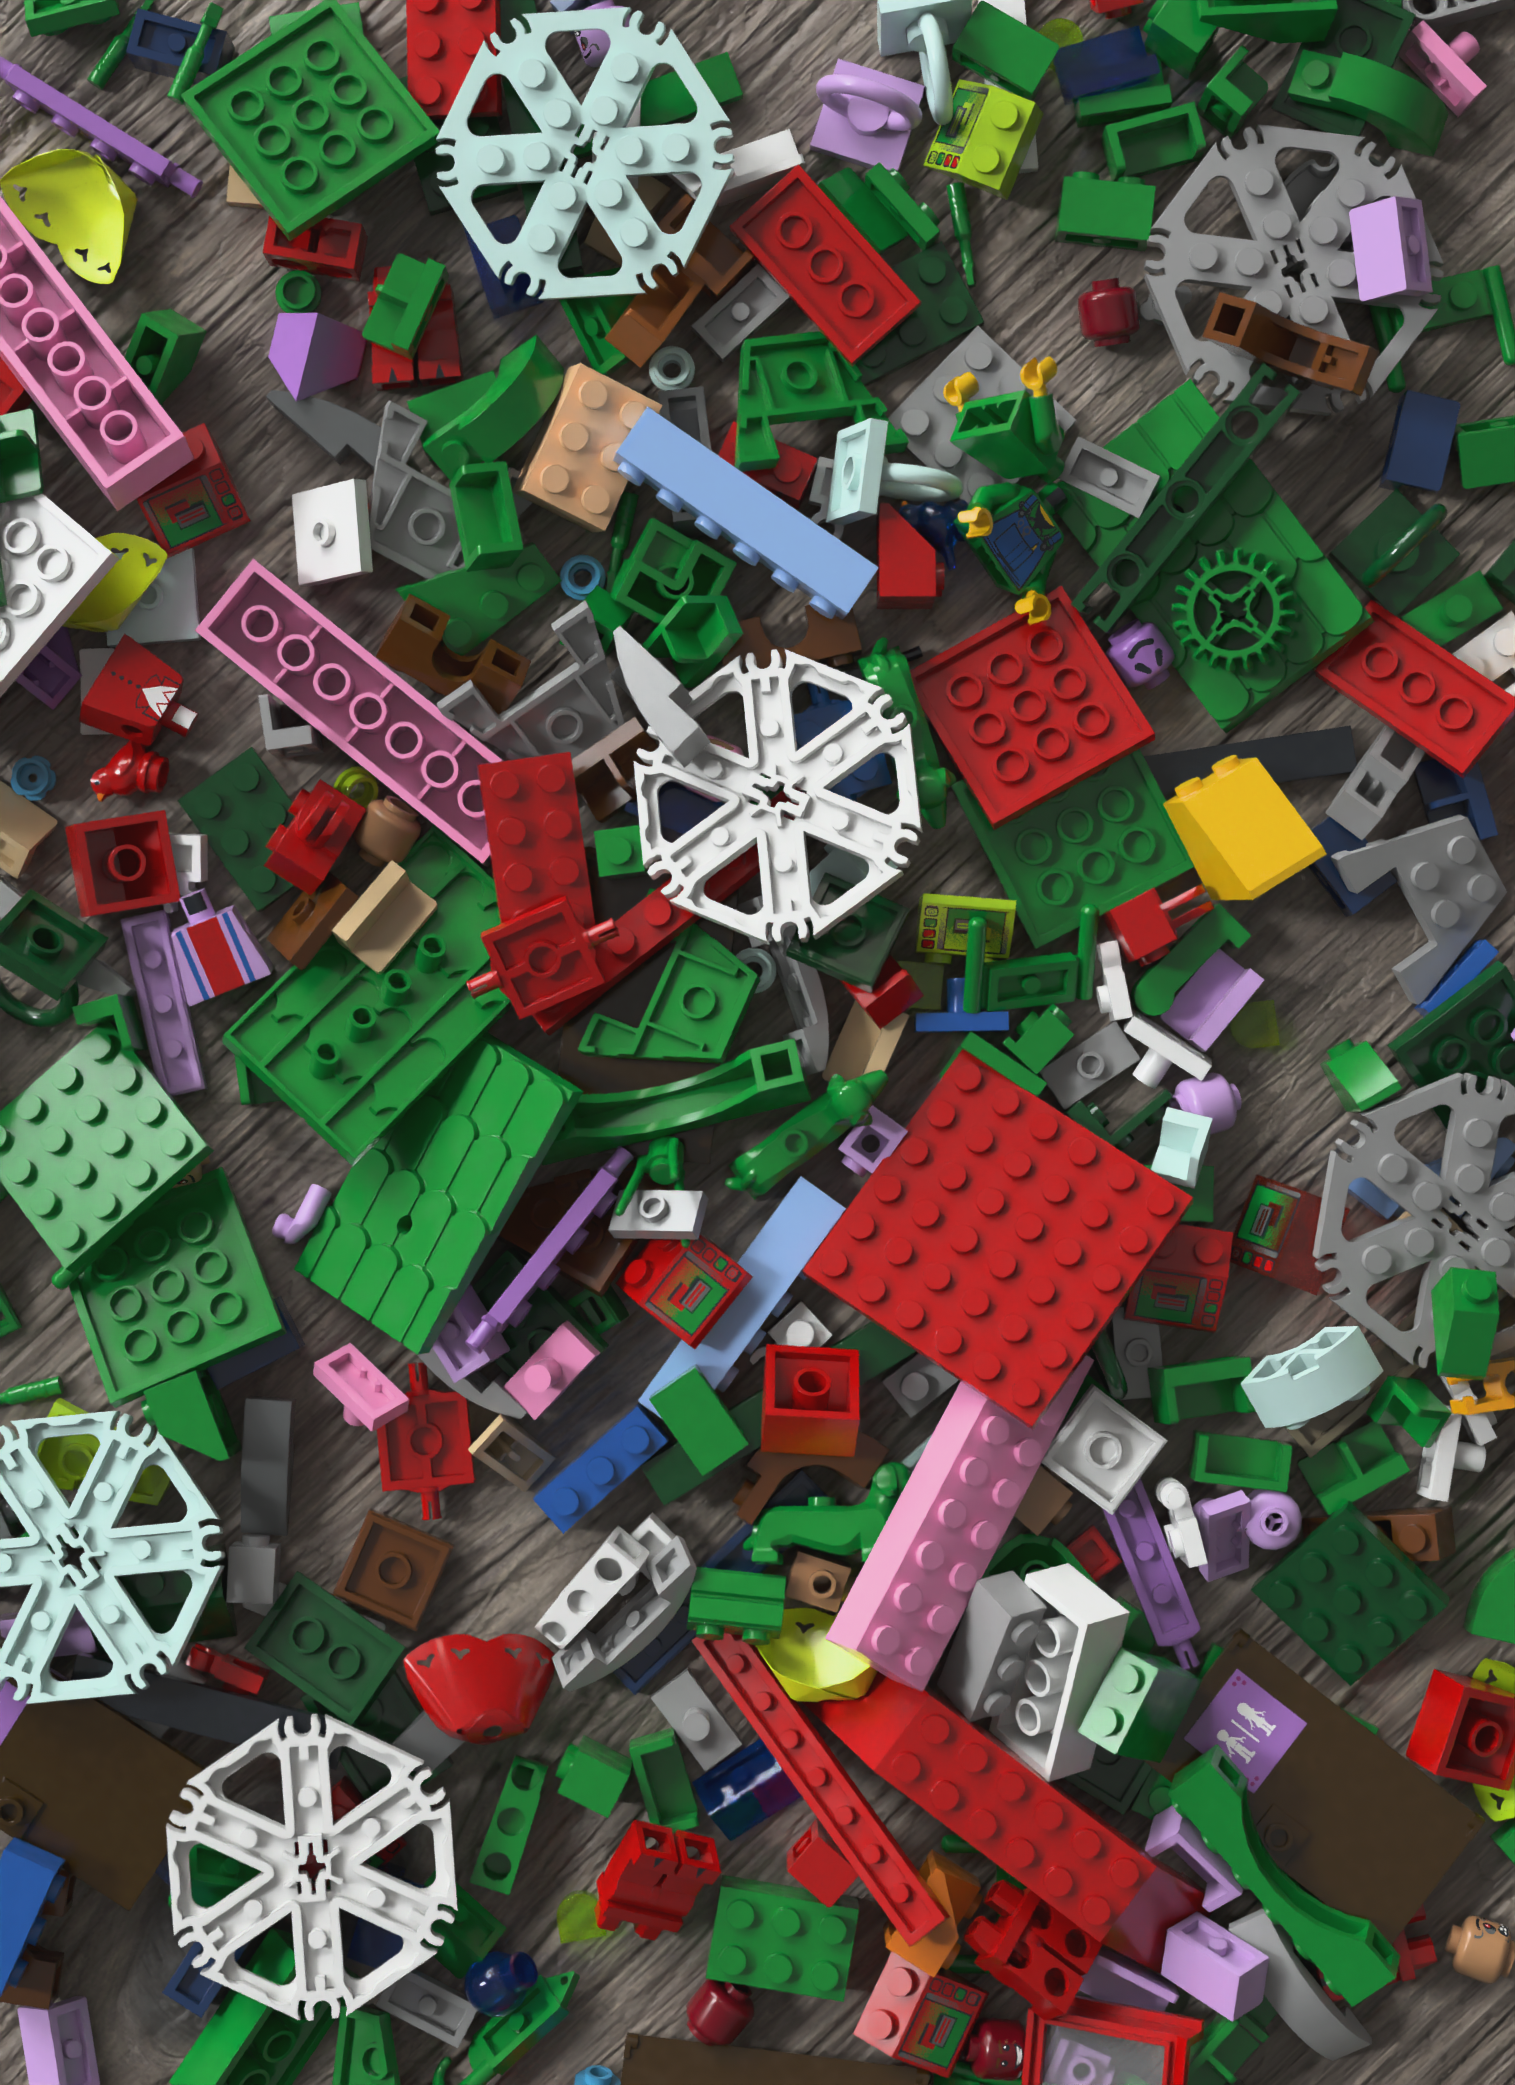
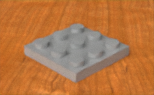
M979 326L888 417L896 430L901 428L907 436L909 443L905 450L923 467L948 472L961 480L963 492L956 499L966 509L978 487L1003 482L1017 484L1023 477L1015 479L1003 478L950 442L957 424L955 414L959 413L957 406L951 405L944 398L943 391L945 385L955 377L970 372L978 381L979 391L969 401L1026 390L1033 396V390L1027 388L1020 379L1022 367ZM1053 398L1056 420L1064 430L1065 435L1077 420Z

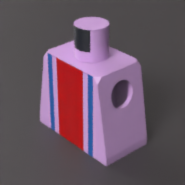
M205 888L189 893L179 899L189 923L175 928L171 935L189 1007L272 973L273 965L235 905L215 912Z

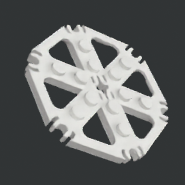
M777 649L771 650L772 663L765 669L757 668L756 657L753 653H747L745 660L749 672L743 674V660L739 655L689 692L693 700L683 709L685 713L694 719L726 694L738 693L742 695L749 758L709 743L684 768L665 748L649 726L646 732L650 737L660 741L659 747L653 752H647L644 749L638 748L636 753L643 762L653 766H643L634 761L643 866L646 869L650 866L647 873L653 880L664 873L672 874L671 883L661 890L667 899L673 898L669 900L672 905L767 945H770L768 940L770 926H773L772 936L778 945H784L783 932L785 928L791 925L798 927L800 940L808 942L810 933L806 923L811 920L814 926L813 937L815 940L904 875L902 870L893 869L887 865L892 861L898 867L908 868L910 865L909 859L899 855L896 852L897 847L902 842H910L917 846L920 843L919 837L913 831L903 829V827L915 828L923 833L912 728L910 723L905 727L908 722L905 715L900 713L891 720L884 719L882 714L886 708L893 704V701L889 694L883 695L885 694L883 688L786 649L787 660L785 669H783L782 658ZM799 684H814L844 696L852 702V711L797 751L792 693ZM877 754H889L896 761L900 804L892 814H884L828 791ZM671 781L678 782L727 802L673 843L663 838L658 794L660 788L665 783ZM780 786H785L784 793L798 806L787 801L786 803L778 802L775 808L770 807V799L763 791L756 788L767 792L769 790L776 792ZM750 801H755L759 803V805L756 806L750 803ZM784 814L794 817V821L783 817ZM806 835L865 859L869 864L867 877L829 905L817 904L811 894ZM757 843L763 908L756 914L747 915L707 898L704 893L706 881Z
M318 1714L311 1715V1730L305 1734L297 1732L294 1728L293 1716H287L284 1725L287 1737L282 1738L278 1727V1718L188 1780L187 1784L197 1787L203 1794L200 1795L192 1788H183L180 1797L192 1803L193 1811L185 1815L173 1810L169 1817L173 1824L184 1826L186 1830L175 1828L169 1823L166 1825L174 1936L181 1929L188 1926L193 1927V1929H189L182 1934L178 1945L182 1948L191 1941L200 1942L203 1946V1952L193 1959L192 1965L194 1968L205 1965L210 1957L215 1960L209 1967L202 1969L200 1975L299 2021L301 2017L298 2008L300 2000L306 2001L304 2010L308 2021L314 2020V2005L318 2001H326L331 2005L333 2019L339 2016L341 2009L339 1997L343 1996L347 2006V2016L434 1956L438 1949L429 1947L422 1940L425 1938L428 1943L434 1946H442L444 1942V1936L432 1930L431 1924L433 1921L442 1919L452 1924L455 1919V1914L450 1909L438 1907V1904L449 1905L458 1910L450 1798L441 1806L431 1807V1805L442 1801L446 1795L444 1787L437 1789L433 1793L424 1792L421 1788V1783L432 1775L431 1768L425 1767L420 1769L414 1777L409 1775L415 1767L424 1764V1760L325 1714L326 1734L319 1733L321 1722ZM347 1746L387 1765L391 1771L389 1784L334 1822L329 1764L331 1752L337 1747ZM263 1753L277 1755L281 1760L285 1825L228 1799L222 1790L224 1780ZM417 1824H424L433 1832L436 1879L427 1888L415 1887L364 1863L365 1860ZM323 1840H327L328 1852H324ZM295 1842L299 1844V1854H296ZM202 1843L262 1872L215 1905L201 1907L192 1898L189 1853L193 1846ZM309 1843H313V1854L316 1855L317 1862L326 1864V1868L319 1870L318 1878H316V1891L312 1890V1879L309 1878L308 1871H300L299 1865L306 1864L310 1852ZM326 1879H330L331 1889H327ZM298 1882H301L302 1892H298ZM340 1908L401 1936L403 1939L401 1951L365 1977L353 1978L349 1976L344 1968ZM291 1912L296 1969L295 1979L289 1984L279 1985L240 1967L234 1958L235 1950Z

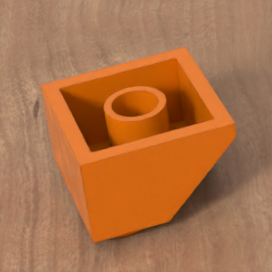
M931 1849L918 1872L951 1917L911 1947L908 1946L889 1918L884 1924L883 1930L887 1949L934 1978L941 1967L947 1970L957 1957L961 1945L956 1943L959 1939L957 1926L963 1917L969 1920L981 1903L983 1895L978 1893L981 1889L978 1877Z

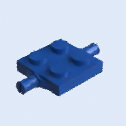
M807 683L812 705L802 713L794 714L797 751L852 711V702L850 700H830L828 690ZM884 753L875 755L828 791L857 802V798L868 790L892 784Z

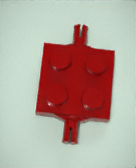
M567 896L561 897L481 932L480 938L490 956L491 971L467 980L468 989L471 991L472 997L476 999L478 996L500 988L501 992L510 999L521 1020L604 984L605 977L595 958V946L620 936L618 928L615 926L613 918H610L587 929L577 919Z
M417 1362L407 1363L411 1391L404 1394L409 1398L408 1411L377 1429L382 1492L409 1490L420 1493L422 1520L431 1519L430 1502L433 1520L440 1519L442 1515L439 1491L450 1485L475 1483L476 1481L474 1457L468 1450L472 1445L468 1399L456 1391L442 1392L429 1389L427 1366L425 1363H418L419 1380Z

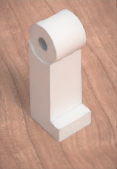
M618 1525L559 1594L558 1598L534 1628L562 1650L640 1569L650 1551Z

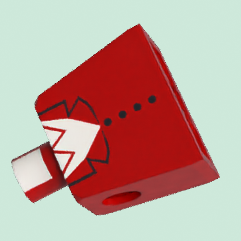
M124 634L82 701L79 722L147 746L154 742L163 726L186 738L192 730L199 713L178 703L184 683L183 677L134 639Z

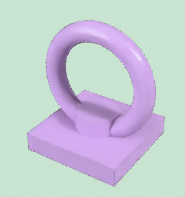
M838 58L834 73L822 77L816 85L817 96L824 104L810 144V150L872 169L880 162L887 171L894 168L899 172L911 131L919 126L922 121V112L919 106L925 86Z

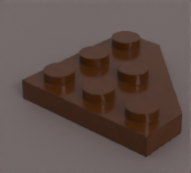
M636 1157L630 1161L617 1178L618 1182L612 1192L617 1197L619 1190L626 1189L636 1169ZM589 1168L554 1177L553 1182L530 1188L527 1186L497 1239L531 1258L597 1175V1170L591 1172ZM645 1173L637 1190H672L674 1184H658L651 1179L648 1173ZM616 1201L603 1218L600 1219L594 1215L584 1228L589 1232V1235L580 1248L573 1255L566 1251L556 1264L561 1268L560 1275L601 1298L640 1240L614 1238L608 1229Z

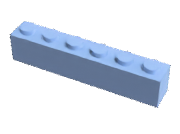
M648 406L616 451L613 461L620 465L617 471L624 478L638 486L642 482L648 484L658 491L656 498L667 508L679 513L681 508L697 518L694 524L703 533L714 539H718L721 535L735 545L733 552L738 557L753 566L760 562L774 572L771 578L778 585L792 593L799 589L812 598L809 603L810 606L829 619H833L836 615L843 620L879 568Z
M800 1175L737 1262L753 1276L696 1349H693L681 1339L639 1397L638 1402L661 1418L650 1402V1396L695 1364H697L714 1390L717 1388L724 1392L739 1372L733 1364L743 1350L751 1355L766 1335V1332L760 1329L769 1314L771 1313L778 1318L788 1305L793 1295L787 1289L797 1276L803 1280L807 1278L802 1270L810 1261L821 1242L828 1236L841 1218L846 1208Z

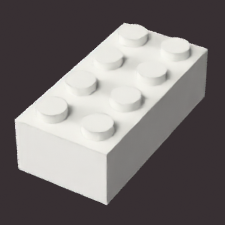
M1069 1563L1026 1574L1024 1583L1047 1608L1039 1625V1633L1033 1640L1025 1660V1668L1019 1675L1011 1695V1703L1005 1712L992 1717L989 1729L1048 1782L1091 1768L1097 1743L1079 1733L1078 1730L1122 1645L1130 1613Z

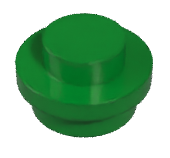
M291 271L285 274L276 286V300L285 313H313L320 305L322 299L321 286L317 279L306 271Z

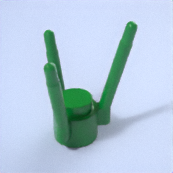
M670 1136L655 1138L648 1146L647 1155H639L637 1157L636 1169L615 1210L616 1215L622 1216L625 1213L645 1173H648L651 1179L658 1184L668 1185L673 1183L675 1190L685 1191V1170L683 1169L685 1151L683 1144L678 1138ZM681 1239V1245L684 1248H688L691 1244L690 1239Z

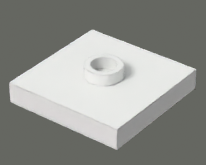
M351 479L292 494L299 586H315L373 572L366 480Z
M1091 1384L1059 1427L1041 1463L1113 1515L1168 1440Z

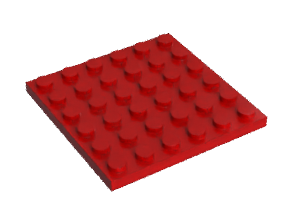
M962 1049L905 1129L908 1132L890 1157L884 1158L802 1272L804 1276L1034 1430L1194 1202L1193 1197Z

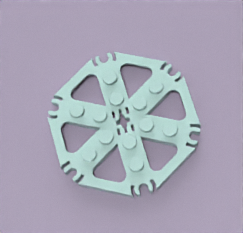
M630 7L522 14L528 20L531 27V33L528 34L520 21L515 18L512 19L510 22L517 32L516 39L510 44H505L495 32L490 34L491 42L500 51L497 56L490 52L487 43L483 41L436 138L438 142L444 140L456 141L454 147L451 145L436 147L437 155H451L455 161L452 170L437 172V178L444 182L458 180V184L454 186H439L498 279L501 280L504 269L511 263L513 266L508 269L505 275V283L513 286L518 275L522 273L528 274L531 278V283L526 294L531 297L539 293L541 282L546 281L544 292L539 297V300L647 294L639 283L638 276L643 275L644 281L653 290L658 289L659 286L653 278L654 269L659 265H664L668 267L669 272L674 277L679 274L678 267L669 258L672 253L680 258L683 267L686 268L734 171L733 168L727 170L714 169L715 163L729 165L735 162L733 154L722 155L717 153L715 149L718 140L733 138V131L729 128L712 129V126L716 124H732L672 29H670L669 36L665 42L659 46L658 43L663 39L666 32L665 24L659 21L653 33L649 35L642 34L639 27L643 21L644 14L639 10L632 14L629 28L624 27L626 18L632 11ZM602 30L610 38V48L581 106L546 50V43L548 38L556 32ZM659 64L672 66L697 104L696 117L686 124L626 127L655 67ZM500 74L509 79L542 133L476 136L470 132L468 118L489 77ZM583 124V125H585V126H584V128H583V130H582V132H581V134H580V136H579V138H578V137H576V135H577V133H578V131H579L581 125ZM595 132H597L592 141L594 144L592 152L597 156L595 163L586 162L582 168H579L575 178H573L578 168L576 166L578 158L573 154L575 147L584 148L588 142H591ZM610 138L609 141H608V143H607V145H606V147H605V149H604V151H603L602 149H603V147H604V145H605L607 139ZM567 159L568 161L563 171H559L564 160ZM592 172V175H591V177H590V179H589V181H588V183H587V185H586V182H587V180H588V177H589L590 173ZM696 174L701 180V191L682 229L675 234L662 232L627 177ZM544 182L516 240L510 244L499 243L473 205L472 196L475 189L479 186ZM589 204L621 254L622 267L618 273L612 276L567 278L562 275L558 265Z
M120 1411L10 1421L17 1428L20 1436L19 1439H17V1435L11 1428L4 1425L0 1427V1432L5 1438L4 1446L0 1449V1491L30 1535V1537L0 1539V1588L32 1585L2 1648H0V1691L3 1689L7 1679L13 1677L18 1683L17 1691L13 1697L16 1701H23L28 1697L31 1684H33L31 1697L25 1704L138 1694L132 1688L129 1675H131L132 1681L137 1687L146 1690L150 1685L144 1677L145 1667L149 1664H154L161 1675L170 1673L168 1663L160 1657L162 1652L170 1659L172 1666H177L224 1568L223 1565L213 1568L204 1566L206 1560L213 1562L225 1558V1552H210L205 1545L210 1535L223 1534V1528L215 1525L202 1526V1523L212 1519L221 1520V1518L168 1439L157 1431L155 1440L148 1446L147 1444L155 1434V1427H150L147 1423L139 1436L132 1437L129 1433V1427L134 1417L126 1413L120 1417L117 1423V1431L114 1430L116 1419L121 1414ZM92 1434L99 1439L100 1447L70 1506L40 1461L38 1447L47 1438ZM151 1465L162 1467L187 1504L185 1518L175 1523L116 1528L142 1472ZM73 1528H75L76 1531L78 1532V1534H79V1537H78V1538H77V1536L75 1535V1533L73 1532V1530H72ZM60 1537L73 1548H84L85 1553L81 1555L80 1561L87 1577L75 1565H64L63 1560L67 1558L68 1553L65 1550L67 1547ZM94 1558L96 1559V1561H97L98 1564L100 1565V1567H101L100 1570H98V1568L96 1567L95 1563L93 1562V1559H94ZM184 1571L191 1577L192 1589L173 1628L169 1632L159 1634L150 1627L119 1580V1576ZM69 1576H71L77 1586L74 1585ZM78 1608L113 1661V1668L107 1676L102 1678L58 1681L50 1673V1663Z

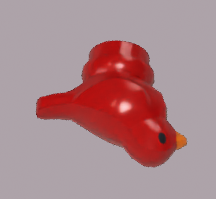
M130 740L113 756L107 766L98 769L92 775L90 780L91 787L97 795L99 802H103L107 797L114 794L130 796L137 790L146 794L151 791L161 793L168 779L169 759L159 756V753L156 751L147 752L143 744Z

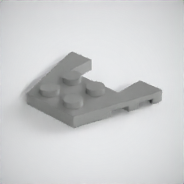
M388 400L384 410L368 508L371 549L426 579L435 577L434 575L449 570L454 571L465 567L451 490L406 465L428 421ZM508 467L511 488L513 490L521 472ZM513 493L517 518L519 519V515L532 502Z
M583 601L551 624L553 631L576 660L571 666L501 714L495 712L472 680H469L437 702L439 711L452 721L454 719L468 728L471 734L483 742L488 741L503 751L506 757L511 760L571 752V758L574 759L622 726L625 722L595 626L594 617L588 603Z
M1461 815L1408 830L1407 834L1395 838L1366 843V847L1350 852L1347 850L1337 852L1330 857L1348 891L1355 894L1361 892L1390 870L1396 878L1399 887L1428 938V942L1391 968L1408 1000L1416 1005H1419L1426 999L1507 893L1468 817Z

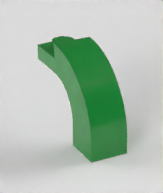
M1303 50L1288 91L1291 100L1342 111L1371 123L1384 133L1390 147L1434 157L1449 115L1443 101L1419 81L1389 66L1345 52L1339 58Z
M536 334L500 359L498 376L488 391L468 410L424 440L423 449L450 481L462 465L494 461L520 440L550 407L563 383V366Z
M1515 1548L1498 1558L1485 1571L1476 1584L1468 1603L1463 1628L1469 1633L1515 1644Z

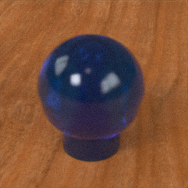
M503 1951L490 1952L482 1961L472 1963L467 1970L464 1981L467 1999L473 2008L483 2015L490 2017L509 2015L523 2003L528 1989L536 1984L538 1970L533 1959L525 1952L519 1951L512 1955Z

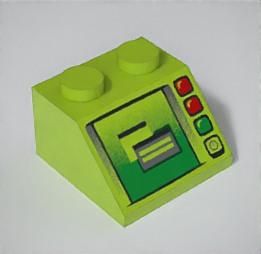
M959 79L952 95L953 117L948 124L939 126L923 166L1008 200L1043 117V112L1036 102L992 85Z
M923 893L919 898L915 953L925 954L924 962L935 964H952V956L966 957L968 922L971 918L978 916L984 918L987 922L984 962L1009 959L1016 900Z

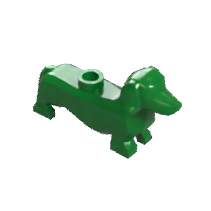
M882 637L877 640L871 655L859 658L857 662L863 680L883 688L885 692L883 695L889 694L892 698L893 704L884 710L882 717L891 720L898 714L903 713L908 721L905 727L910 723L920 812L933 829H941L946 825L947 788L956 782V777L947 768H941L905 655L901 653L899 646L887 649L888 639ZM889 755L892 761V767L898 784L896 761L891 755ZM898 789L897 799L900 800V797H899V789Z
M875 1070L848 1081L839 1074H833L827 1091L806 1105L761 1143L747 1150L728 1165L736 1177L726 1178L724 1185L732 1190L747 1191L755 1200L770 1190L788 1173L809 1160L851 1127L871 1125L873 1119L869 1109L887 1085L889 1080L887 1074L883 1070Z
M899 1462L883 1464L876 1470L873 1476L872 1487L868 1497L858 1505L836 1506L835 1497H809L808 1506L763 1508L753 1522L752 1535L745 1540L743 1548L746 1551L753 1550L752 1562L758 1565H784V1555L778 1552V1548H791L794 1545L841 1556H850L862 1551V1562H866L912 1475L911 1470L908 1466Z

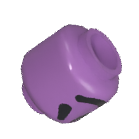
M1135 619L1119 628L1108 638L1111 645L1107 649L1106 656L1127 687H1138L1144 684L1146 689L1150 690L1170 676L1167 668L1173 662L1175 654L1155 623H1141L1139 619Z

